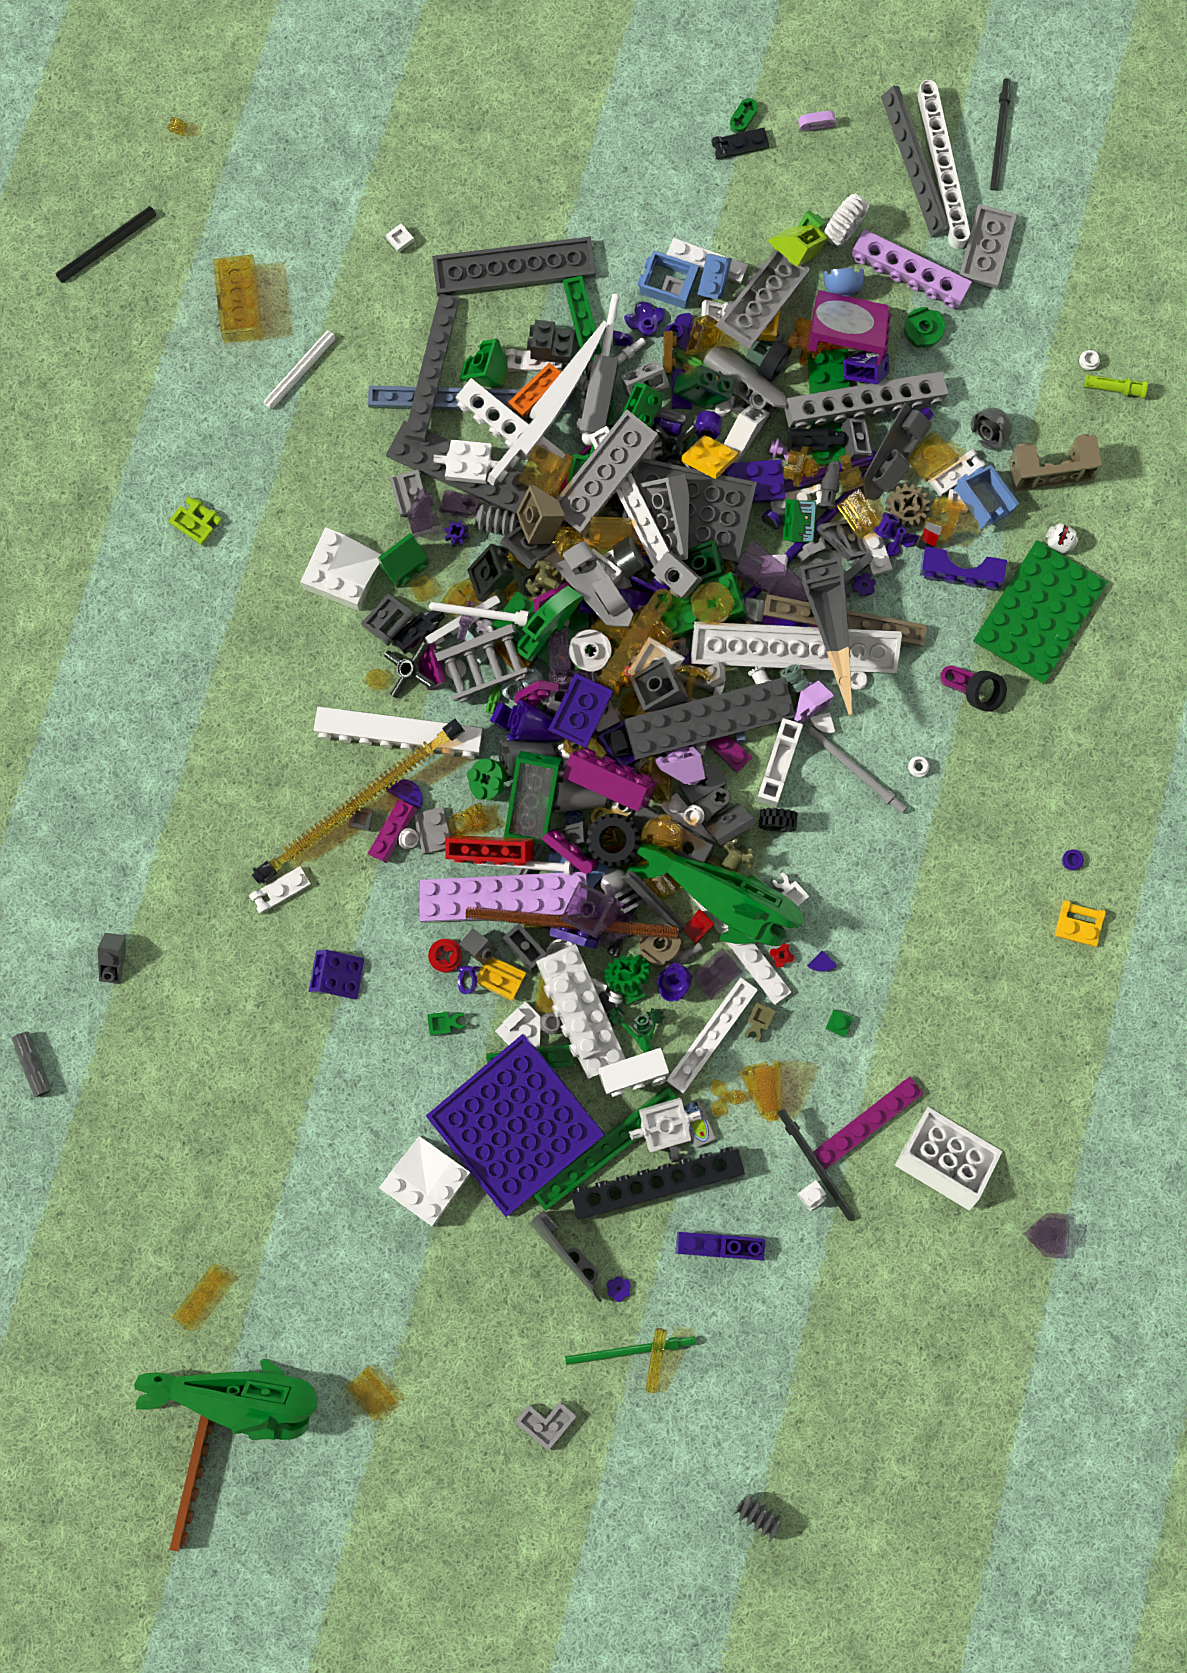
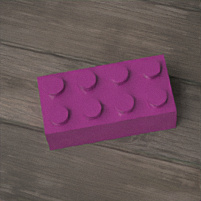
M589 748L571 753L562 775L567 780L637 812L649 805L657 786V782L652 781L653 778L643 773L641 775L634 773L633 768L627 765L619 766L615 764V760L612 758L597 756L596 751Z

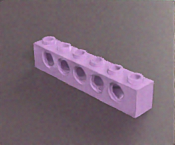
M865 229L853 248L851 257L857 263L867 264L877 273H886L890 275L892 280L896 282L902 281L908 284L910 289L926 293V296L930 299L937 298L943 301L944 305L949 308L955 307L959 309L972 281ZM870 252H877L879 255L874 256ZM893 260L897 264H890L888 261ZM912 269L915 273H908L906 270ZM924 278H930L932 282H927ZM946 286L950 288V291H945L942 287Z

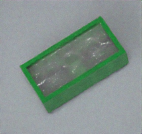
M525 751L519 752L516 760L504 837L534 839V843L546 844L542 838L550 829L562 758Z

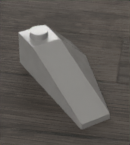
M685 474L640 483L641 494L670 552L675 554L680 560L688 559L689 491Z

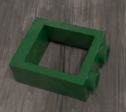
M699 365L677 376L673 395L703 409H710L731 399L736 380L706 366Z

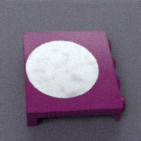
M818 290L813 308L808 350L816 351L818 341L878 353L877 365H880L882 358H886L888 352L887 345L891 314L888 313L889 305Z

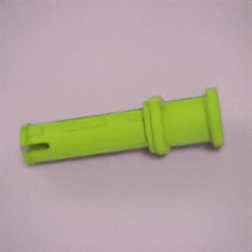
M1086 374L1084 388L1122 393L1124 396H1140L1141 399H1145L1148 381L1146 380L1144 382L1132 381L1131 378L1118 380Z

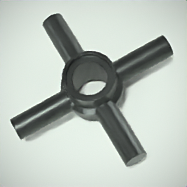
M692 423L677 438L669 437L659 424L654 426L653 430L658 432L659 438L663 441L661 444L663 454L657 461L666 463L669 459H678L684 467L695 469L681 462L682 455L687 451L685 442L698 428ZM676 445L675 450L672 452L673 446Z
M421 642L412 659L402 660L389 650L384 654L386 659L397 666V673L400 676L390 695L398 698L407 681L417 680L427 688L433 689L435 682L422 674V666L419 664L429 647L427 643ZM411 666V671L408 674V668Z

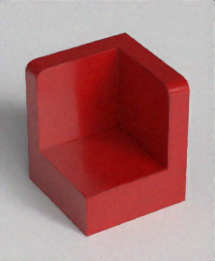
M699 909L686 924L683 932L697 944L715 924Z

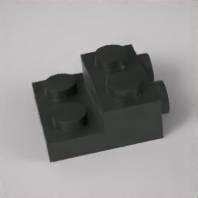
M535 320V325H530L529 337L532 338H528L527 341L530 359L570 363L575 330L555 328V322Z
M491 543L467 569L478 601L485 602L496 589L503 591L515 578L513 574L515 568L507 558L509 551L503 546Z

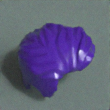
M677 962L671 964L666 970L660 972L657 985L661 997L670 1002L682 999L691 987L692 975L685 966Z

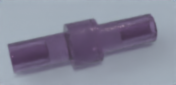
M468 600L466 607L474 608L475 602ZM461 615L459 621L460 628L456 640L464 642L467 630L471 627L473 621L472 616Z

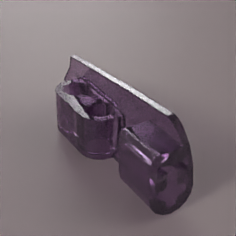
M752 540L748 548L744 550L732 573L769 595L809 602L802 579Z

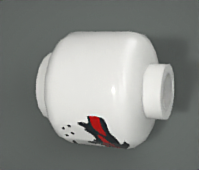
M1059 523L1055 527L1051 526L1046 534L1048 546L1062 554L1068 551L1071 552L1078 542L1077 532L1063 523Z

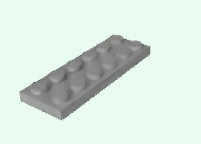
M626 410L558 496L557 500L564 510V520L583 534L658 439L659 435L630 411Z

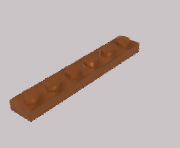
M200 1415L169 1549L178 1552L182 1550V1546L186 1547L189 1533H186L187 1524L192 1523L194 1511L191 1510L192 1502L197 1501L199 1488H196L198 1479H202L204 1466L201 1463L203 1456L206 1457L209 1451L210 1444L206 1443L208 1434H212L215 1422Z

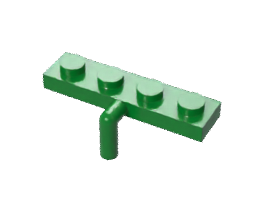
M571 1043L536 1047L552 1068L574 1065L573 1055L569 1048ZM501 1051L486 1053L487 1063Z

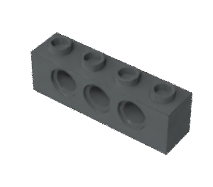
M649 805L638 812L636 811L632 819L638 826L641 838L646 836L651 839L653 845L663 846L680 857L707 863L717 845L714 841ZM652 821L658 826L656 833L650 829ZM670 831L676 835L674 843L668 839ZM687 842H691L694 845L692 853L686 849Z

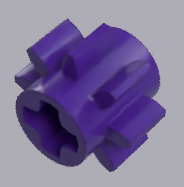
M450 521L451 526L444 528L445 533L449 534L445 536L446 542L451 540L452 547L459 543L463 546L464 539L469 540V535L466 534L469 530L468 526L463 527L461 521L458 523ZM457 531L458 533H460V535L457 536L453 532Z

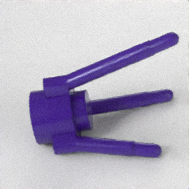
M642 554L643 559L654 568L652 563ZM632 576V580H630L632 586L658 597L663 596L669 587L666 583L662 585L655 578L651 584L635 576Z

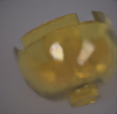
M661 814L660 817H654L646 822L640 841L646 840L645 844L658 845L665 849H668L669 846L675 847L674 851L681 850L683 842L682 827L672 820V816Z

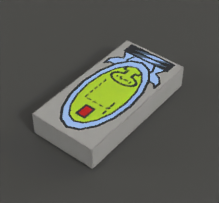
M699 1100L684 1105L683 1108L687 1114L699 1111L701 1114V1120L689 1123V1133L695 1147L697 1148L715 1140L716 1138Z

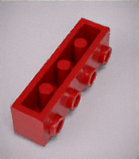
M453 835L445 838V859H452L456 863H465L467 860H472L476 864H485L487 861H491L496 865H505L506 862H511L515 866H525L527 862L534 860V839Z

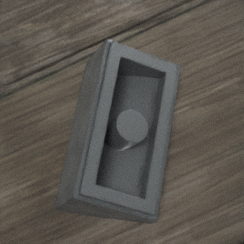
M847 418L841 425V430L844 431L847 460L871 457L872 450L866 420Z

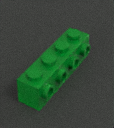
M636 383L621 416L628 410L651 428L654 418L662 406L665 395L646 384Z

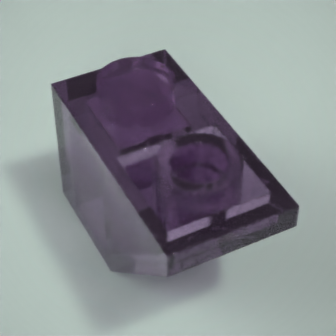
M425 488L420 490L407 512L414 538L437 532L436 525H439L437 513L432 514L431 506L434 505L431 493L427 494Z

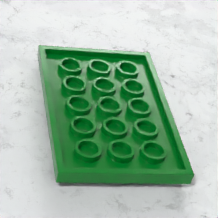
M1036 540L973 642L1044 684L1107 584V581Z

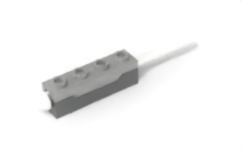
M612 294L601 355L594 354L593 361H589L588 373L591 374L590 379L585 381L584 392H587L586 399L582 398L580 411H583L582 418L578 417L576 429L580 430V437L583 443L589 446L593 444L589 435L607 426L617 376L618 358L609 357L620 298L618 294Z

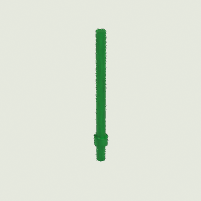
M695 1336L678 1339L677 1337L668 1338L669 1340L565 1356L566 1365L670 1349V1351L679 1350V1347L696 1345Z

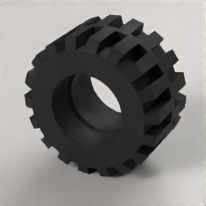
M618 813L600 816L591 824V828L587 833L588 850L593 855L592 857L598 860L599 863L615 867L628 864V862L635 858L636 852L641 845V833L638 830V826L630 818ZM612 827L623 830L627 838L625 847L616 853L607 851L602 844L604 832Z

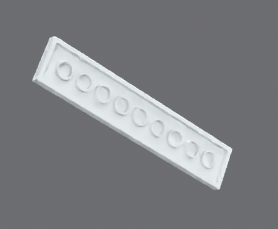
M694 622L691 664L713 665L720 661L724 665L787 668L792 664H799L801 669L833 670L817 627ZM848 629L850 671L897 673L902 639L901 632Z

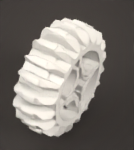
M855 193L847 197L830 219L824 233L829 237L827 240L832 245L842 246L862 223L869 208L868 202L862 196H858Z

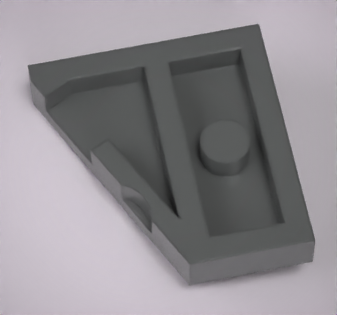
M853 518L820 524L817 527V531L847 561L855 560L858 557L862 558L868 553Z

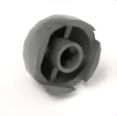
M986 408L973 416L971 430L972 433L976 432L983 439L978 441L984 448L994 450L1009 440L1012 424L1008 415L1001 409Z

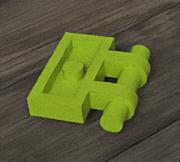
M189 496L185 503L190 507L186 510L180 505L168 522L200 546H203L214 532V529L209 524L214 522L220 525L223 519L213 509L209 510L203 506V502ZM199 512L204 515V518L201 520L194 514Z

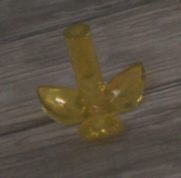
M680 665L675 669V673L682 671L689 673L685 687L689 699H691L698 675H702L708 681L711 680V676L706 670L694 665Z
M718 1079L711 1081L710 1088L712 1094L720 1097V1099L712 1103L711 1108L714 1116H720L727 1110L726 1101L732 1105H737L746 1097L739 1090L726 1091L725 1084Z

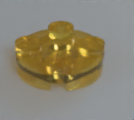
M717 582L705 583L700 585L691 597L692 611L701 622L717 625L725 621L731 614L734 599L724 585ZM716 598V607H712L711 609H709V603H707L708 600H714Z

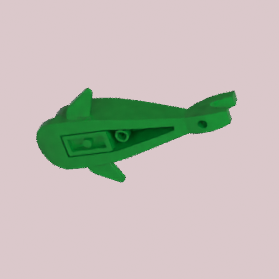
M642 843L636 853L646 859L649 864L631 865L628 871H634L641 879L659 877L668 873L706 910L728 925L729 930L723 932L720 936V940L723 942L747 944L759 941L770 946H781L786 939V932L783 926L798 928L803 924V915L798 906L785 895L766 886L755 876L750 875L746 877L727 869L680 857L658 845Z
M267 1359L260 1361L262 1373L225 1372L176 1377L166 1373L153 1372L139 1375L134 1384L135 1390L147 1393L138 1397L136 1409H154L172 1399L194 1412L232 1429L234 1434L243 1433L249 1435L251 1440H292L302 1436L309 1428V1417L317 1409L318 1398L316 1391L308 1382L299 1378L285 1376L280 1368Z

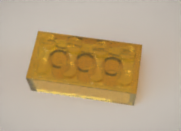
M253 254L213 259L220 333L224 343L264 338L257 267Z

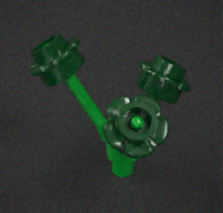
M615 1006L607 1014L609 1022L613 1026L619 1022L640 1045L643 1053L652 1051V1040L656 1023L662 1025L663 1020L666 1019L663 1016V1011L651 1008L650 1012H646L647 1015L636 1016L633 1019L634 1024L632 1026L638 1034H641L637 1035L622 1019L625 1015L622 1011L623 1007L618 1009Z

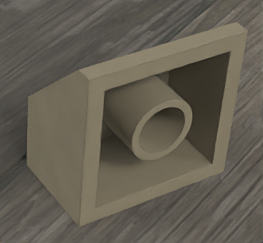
M534 485L529 486L516 512L528 544H551L565 517L564 510L561 508L559 501Z

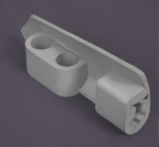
M716 347L706 355L703 364L736 380L734 385L736 394L752 407L762 409L769 404L773 407H786L785 394L728 347Z
M580 542L564 552L563 557L565 560L553 564L560 574L584 597L583 599L607 626L630 627L634 617L633 612L610 576L606 574L588 544Z

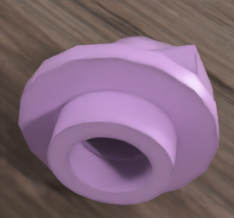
M777 438L776 441L772 440L770 453H773V458L783 454L788 464L795 461L792 453L788 451V448L784 446L780 438Z

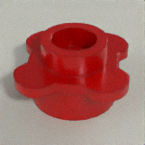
M786 943L770 950V956L773 957L775 966L778 968H782L787 962L791 963L794 961V955L790 953L789 945Z

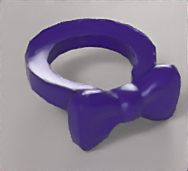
M478 966L458 967L460 973L457 984L462 994H472L477 987L475 970H479ZM467 971H469L472 978V985L469 990L464 986V977Z

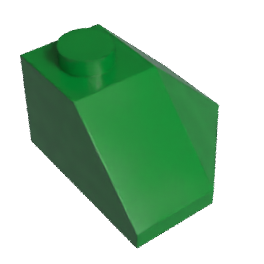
M498 339L484 340L478 346L480 350L473 357L470 355L465 360L459 379L468 382L472 378L479 385L485 387H501L505 382L508 366L500 341Z

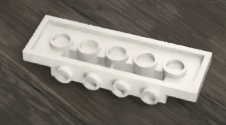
M576 944L537 960V966L546 984L544 991L547 997H551L554 1005L552 1009L557 1018L560 1017L563 1023L561 1030L565 1037H569L571 1045H569L570 1051L574 1057L577 1056L586 1079L598 1075V1068L625 1060Z

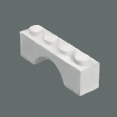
M782 719L757 802L777 807L803 724Z

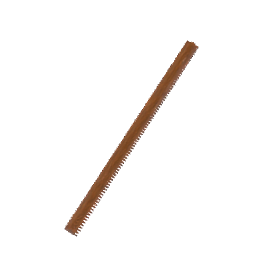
M469 906L465 912L466 919H473L474 917V920L482 919L486 921L487 919V921L495 920V922H502L503 920L504 923H510L511 921L514 924L515 922L518 924L519 921V924L524 923L525 925L526 923L527 925L539 926L540 924V926L546 927L547 925L548 927H555L556 925V928H563L564 926L565 929H571L572 927L575 930L576 928L579 930L580 927V930L585 929L586 931L588 928V931H592V929L595 931L596 929V932L601 930V932L608 933L609 931V933H616L617 931V934H624L625 932L626 935H632L633 933V935L637 936L638 934L640 936L641 933V936L646 935L647 937L649 934V937H656L657 935V938H661V936L662 938L665 936L668 939L669 937L672 939V936L673 939L678 938V927L673 929V926L670 929V926H666V928L663 926L662 928V925H658V927L655 925L654 927V925L650 924L649 927V924H647L646 927V924L641 926L640 923L638 926V923L633 925V922L631 924L626 922L625 925V922L622 923V921L621 923L618 921V924L617 921L612 923L611 920L609 923V920H605V922L602 920L601 922V919H597V921L594 919L593 921L591 918H589V921L586 918L585 921V918L581 917L580 920L579 917L577 920V917L572 919V916L570 919L569 916L568 918L565 916L564 919V916L561 918V915L560 917L557 915V918L556 915L551 917V914L548 917V914H544V916L541 914L540 916V913L539 915L536 913L535 916V913L532 915L530 912H528V915L527 912L524 915V912L519 914L518 911L516 914V911L511 913V910L509 913L508 910L507 913L504 910L503 913V910L500 911V909L499 912L498 909L496 912L495 909L490 911V908L488 911L487 908L486 910L485 908L479 910V907L478 910L477 907L474 910V907L469 909Z

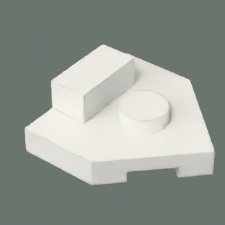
M524 1002L502 1022L503 1024L495 1032L508 1045L520 1035L525 1034L535 1047H540L541 1017L527 1002Z

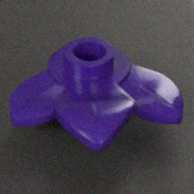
M641 301L636 305L635 313L625 315L624 320L628 327L638 329L642 335L649 337L656 333L658 324L663 321L664 311L661 307L652 309L649 303Z
M683 313L678 315L674 323L668 325L665 331H677L679 333L676 336V344L681 350L695 351L697 350L695 341L704 334L705 329L700 325L691 323V313Z

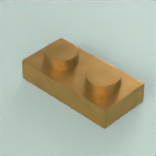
M673 331L664 332L663 368L665 373H671L672 369H675L676 357H672V348L676 349L677 337L673 336Z

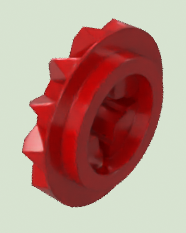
M440 939L430 947L428 959L435 970L443 973L450 972L460 965L462 951L455 941ZM441 948H443V950H445L447 953L453 952L449 956V964L447 961H445V959H439V957L442 956Z

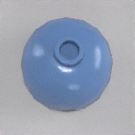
M854 268L833 269L831 274L824 271L825 288L830 293L851 297V295L857 294L863 286L864 269L859 268V272H854Z

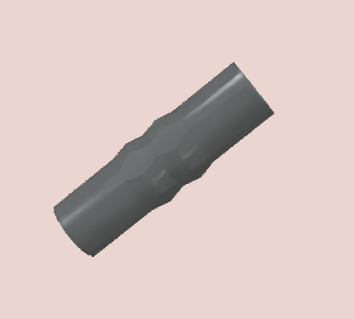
M29 1032L13 1036L11 1039L33 1096L36 1098L51 1092L52 1090L45 1075L43 1065L40 1062Z

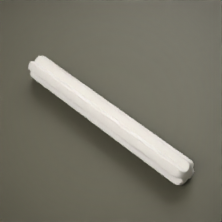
M326 331L264 400V405L272 410L335 340L333 333Z

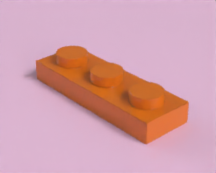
M548 363L508 402V407L524 418L561 374V371L551 363Z

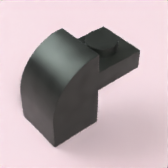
M629 535L613 546L614 559L626 578L635 576L647 582L656 575L651 571L653 568L643 559L642 548Z

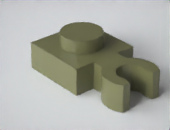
M756 1002L748 1019V1022L753 1025L746 1030L745 1037H748L749 1033L754 1031L757 1034L755 1042H758L762 1036L761 1028L768 1030L776 1010Z

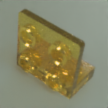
M535 446L518 481L528 487L534 485L555 498L573 464L574 457L566 453L564 458H561L539 446Z

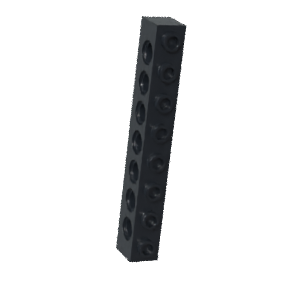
M731 1146L720 1149L721 1153L717 1155H712V1152L699 1155L700 1159L692 1161L690 1157L679 1160V1165L671 1167L670 1163L657 1166L658 1171L650 1172L649 1169L638 1171V1176L629 1178L627 1174L616 1177L617 1182L608 1184V1180L595 1183V1188L587 1189V1186L574 1189L575 1193L571 1194L577 1219H584L745 1175L739 1150H733ZM720 1159L725 1162L726 1168L724 1171L720 1172L714 1168L716 1160ZM694 1166H703L705 1169L704 1176L696 1177L693 1174ZM681 1171L684 1174V1180L681 1183L674 1182L672 1179L673 1172ZM659 1176L663 1179L664 1184L661 1188L657 1189L652 1186L651 1180L653 1177ZM639 1182L642 1184L643 1190L640 1194L631 1192L630 1186L632 1183ZM616 1187L622 1191L620 1199L613 1200L610 1197L609 1192L612 1188ZM593 1193H597L601 1197V1202L596 1206L591 1205L588 1201L589 1196Z

